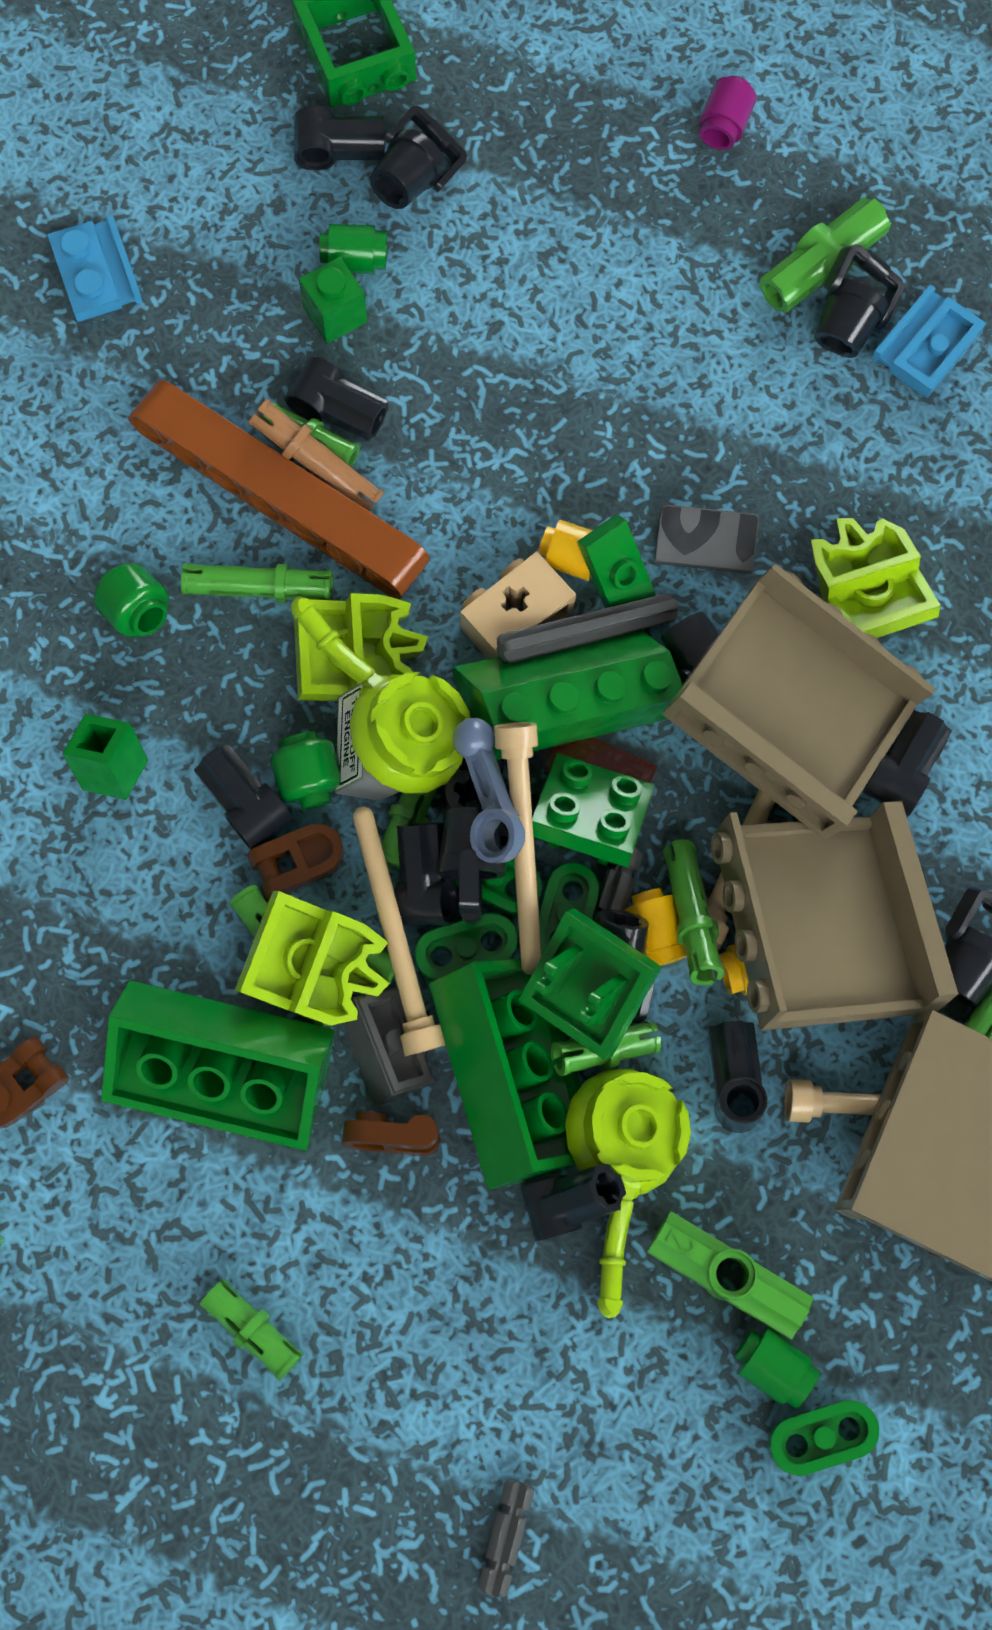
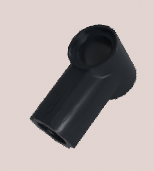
M308 106L298 110L294 117V160L296 164L306 170H326L331 168L336 160H381L385 154V141L383 140L385 137L384 116L335 117L334 113L329 109L320 106Z
M310 357L284 398L287 406L297 415L307 420L316 418L322 421L325 419L367 441L376 436L389 409L387 400L347 381L338 368L319 357Z
M914 710L889 754L886 753L862 793L880 803L902 801L906 817L908 818L927 788L931 779L928 777V774L945 747L952 730L945 725L944 720L934 714Z
M229 744L209 752L194 769L196 776L225 810V818L249 849L252 850L293 820L290 812L276 793L266 783L262 785Z
M443 823L397 826L401 880L397 882L394 893L403 926L452 925L458 917L459 891L456 883L453 880L440 878L436 875V859L440 856Z
M731 1021L709 1026L708 1036L716 1094L715 1114L717 1121L730 1132L744 1133L750 1131L763 1116L768 1100L765 1088L762 1086L754 1022ZM735 1093L748 1096L753 1102L754 1113L746 1117L734 1114L728 1107L727 1097Z
M608 1164L593 1166L575 1172V1174L570 1176L560 1175L521 1188L535 1241L583 1228L581 1223L621 1210V1201L626 1195L621 1175L614 1173Z

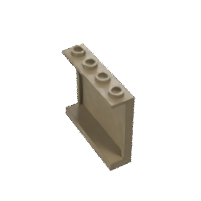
M775 563L752 586L662 715L817 835L827 840L848 827L858 811L852 807L916 706L931 696L936 688L925 681L915 668L902 663L883 648L877 638L864 633L847 620L836 606L824 602L806 588L795 574L783 570Z
M902 801L883 802L870 817L853 818L848 827L827 840L821 838L801 821L740 825L737 812H729L713 834L711 853L715 863L720 864L724 880L723 902L726 910L732 913L736 929L735 951L738 959L744 962L749 981L747 1000L752 1012L757 1014L761 1031L912 1016L930 1010L938 1012L958 995Z
M930 1010L913 1015L834 1210L851 1219H865L992 1282V1039L943 1014Z

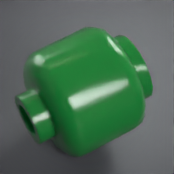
M126 563L111 568L102 575L95 589L94 604L96 610L118 633L125 637L134 638L150 635L163 625L168 613L169 596L167 590L142 565Z
M316 731L303 732L280 740L278 742L279 749L272 754L270 763L282 800L289 803L300 802L302 810L315 809L331 803L330 793L335 791L341 781L340 765L332 741L326 738H318Z

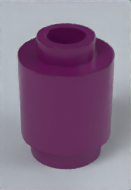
M729 76L715 81L699 119V136L708 146L718 150H728L742 138L757 101L756 92L746 79L740 76Z

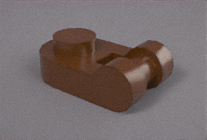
M317 823L307 825L250 850L246 856L252 869L259 871L263 880L260 889L265 901L269 902L273 891H280L290 895L293 891L336 872L342 864L344 850L338 833L328 825ZM291 855L296 868L282 874L278 861L283 857Z
M38 1036L23 1042L13 1051L10 1057L0 1064V1129L17 1123L69 1080V1076L60 1065L53 1066L46 1057L47 1048ZM28 1068L36 1080L33 1085L25 1090L16 1077Z
M360 1111L356 1112L355 1120L344 1122L341 1145L351 1149L413 1156H430L437 1151L440 1145V1134L437 1124L430 1116L424 1114L416 1115L407 1124L387 1122L388 1116L382 1113Z

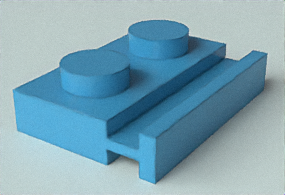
M113 214L106 216L107 221L97 224L89 221L47 234L77 322L122 309V305L136 302L138 304L143 302Z
M931 284L877 347L871 359L875 363L880 361L890 368L889 372L927 399L980 336L986 325V322L950 297L944 299L935 293L936 288Z

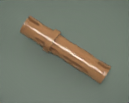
M267 398L258 410L273 421L274 424L258 412L252 416L248 424L255 427L284 451L281 455L290 460L293 457L320 480L366 510L371 511L373 504L359 492L376 504L384 494V491L378 489L310 435L312 432L310 427L306 424L302 427L299 426Z

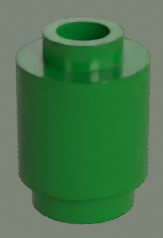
M329 224V233H320V263H329L341 257L353 274H374L375 269L386 270L387 230H375V225Z
M768 1327L760 1334L751 1330L734 1355V1358L741 1363L737 1370L739 1376L780 1405L787 1402L796 1409L808 1397L820 1376V1370L811 1365V1357Z

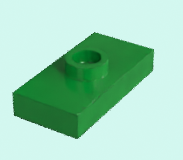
M616 514L577 541L604 608L656 596L626 519Z

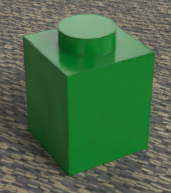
M341 257L298 278L303 308L326 344L367 323L365 293Z
M86 713L62 753L83 791L127 800L148 762V758L130 723Z

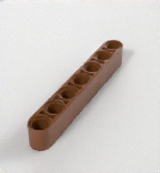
M158 380L128 416L132 426L141 435L392 598L402 599L430 561L428 553L416 541L165 380Z

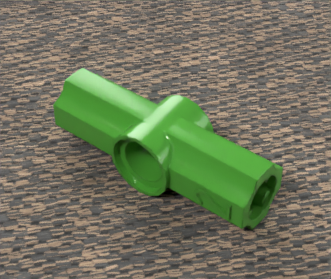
M863 197L828 226L822 222L812 227L801 238L791 255L761 277L759 288L763 292L765 300L776 311H782L786 314L821 285H824L843 247L859 244L867 250L889 232L891 222L883 205L875 198L871 200ZM852 259V261H851V263H850V265H849V267H848V269H847V272L851 269V267H852V266L854 265V263H855V261H854L853 259Z
M672 1211L666 1216L646 1252L705 1288L714 1298L728 1302L788 1340H792L802 1326L814 1300L809 1294L754 1262L746 1252L729 1247ZM722 1260L734 1261L742 1270L743 1280L735 1291L724 1289L716 1278V1270Z

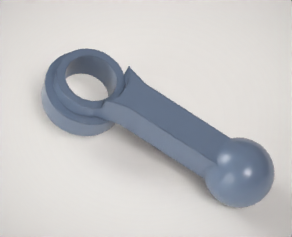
M468 718L456 726L452 740L457 753L466 760L483 809L474 819L471 826V846L481 860L489 863H505L515 858L521 851L525 842V829L517 817L520 815L512 806L493 752L495 743L493 729L482 719ZM501 822L506 825L509 833L508 842L502 850L496 846L494 840L495 829L498 828Z

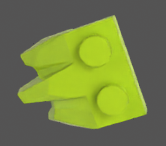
M836 518L840 538L838 544L832 545L825 539L811 540L822 600L836 606L847 620L864 633L879 638L939 617L941 605L919 570L921 556L905 529L882 518L876 522L874 532L866 534L854 518Z
M350 593L346 601L309 599L315 604V609L330 628L338 632L339 639L358 657L371 666L377 675H403L407 672H412V669L400 660L418 657L424 651L429 636L402 629L398 625L399 621L404 620L409 615L411 603L386 595ZM294 619L298 700L338 701L340 695L359 683L343 672L322 649H317V643L299 620Z
M273 891L234 991L330 1026L357 1020L358 1010L351 1001L353 991L378 997L390 984L368 967L366 962L369 954L381 953L388 944V941L362 922L335 911L322 909L283 892Z

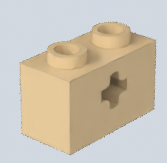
M535 552L525 561L519 558L510 563L501 573V580L487 591L484 588L476 590L462 604L460 629L487 659L499 657L496 648L497 637L500 634L564 619L574 612L576 593L538 552ZM509 604L512 608L506 611V605ZM523 605V611H522V612H520V611H519L518 609H516V608H518L519 606Z

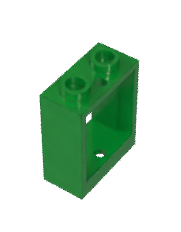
M291 0L293 22L331 108L343 104L355 105L367 96L385 90L396 91L405 87L409 82L416 80L415 51L392 0ZM377 11L393 49L335 68L319 33V29Z

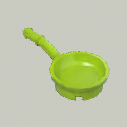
M301 596L296 597L291 602V612L294 619H298L317 643V649H322L343 672L363 686L359 691V698L355 701L349 724L352 747L364 769L382 785L402 793H428L448 783L461 766L463 757L457 753L453 746V732L460 722L470 718V712L460 693L444 679L434 675L429 678L417 676L420 672H407L403 675L389 676L377 675L371 666L358 657L339 639L338 632L330 628L315 609V604L311 600Z
M630 1068L607 1069L587 1079L572 1097L565 1121L568 1150L578 1170L582 1171L593 1166L608 1164L614 1173L621 1175L626 1195L621 1201V1210L609 1215L604 1238L603 1257L599 1259L601 1279L600 1296L597 1299L600 1313L606 1318L616 1317L623 1306V1300H621L623 1267L626 1265L624 1249L634 1205L632 1200L666 1182L673 1170L686 1155L691 1136L688 1110L683 1101H677L674 1094L669 1091L673 1088L662 1078Z

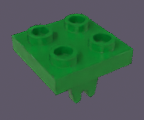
M557 753L532 817L533 835L535 838L549 842L548 847L558 850L559 846H563L596 857L599 864L607 866L608 862L628 868L655 785Z
M574 908L565 912L518 1001L601 1059L606 1060L614 1055L662 966Z

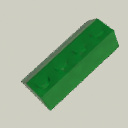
M642 630L513 663H504L501 657L454 666L452 669L458 691L470 712V718H479L486 721L493 731L494 726L517 722L537 723L538 746L533 747V751L666 720L667 718L662 713L682 686L670 651ZM494 743L493 752L496 760L502 759L501 750L496 749Z
M521 959L472 962L429 983L435 1010L442 1028L450 1062L488 1190L526 1182L576 1167L567 1146L565 1121L570 1101L581 1087L577 1071L565 1076H559L554 1069V1065L562 1063L564 1058L552 1060L551 1045L554 1042L567 1041L566 1034L518 1001L532 976L527 975L522 970Z
M130 980L109 1015L101 1101L307 1151L329 1069L335 1029Z

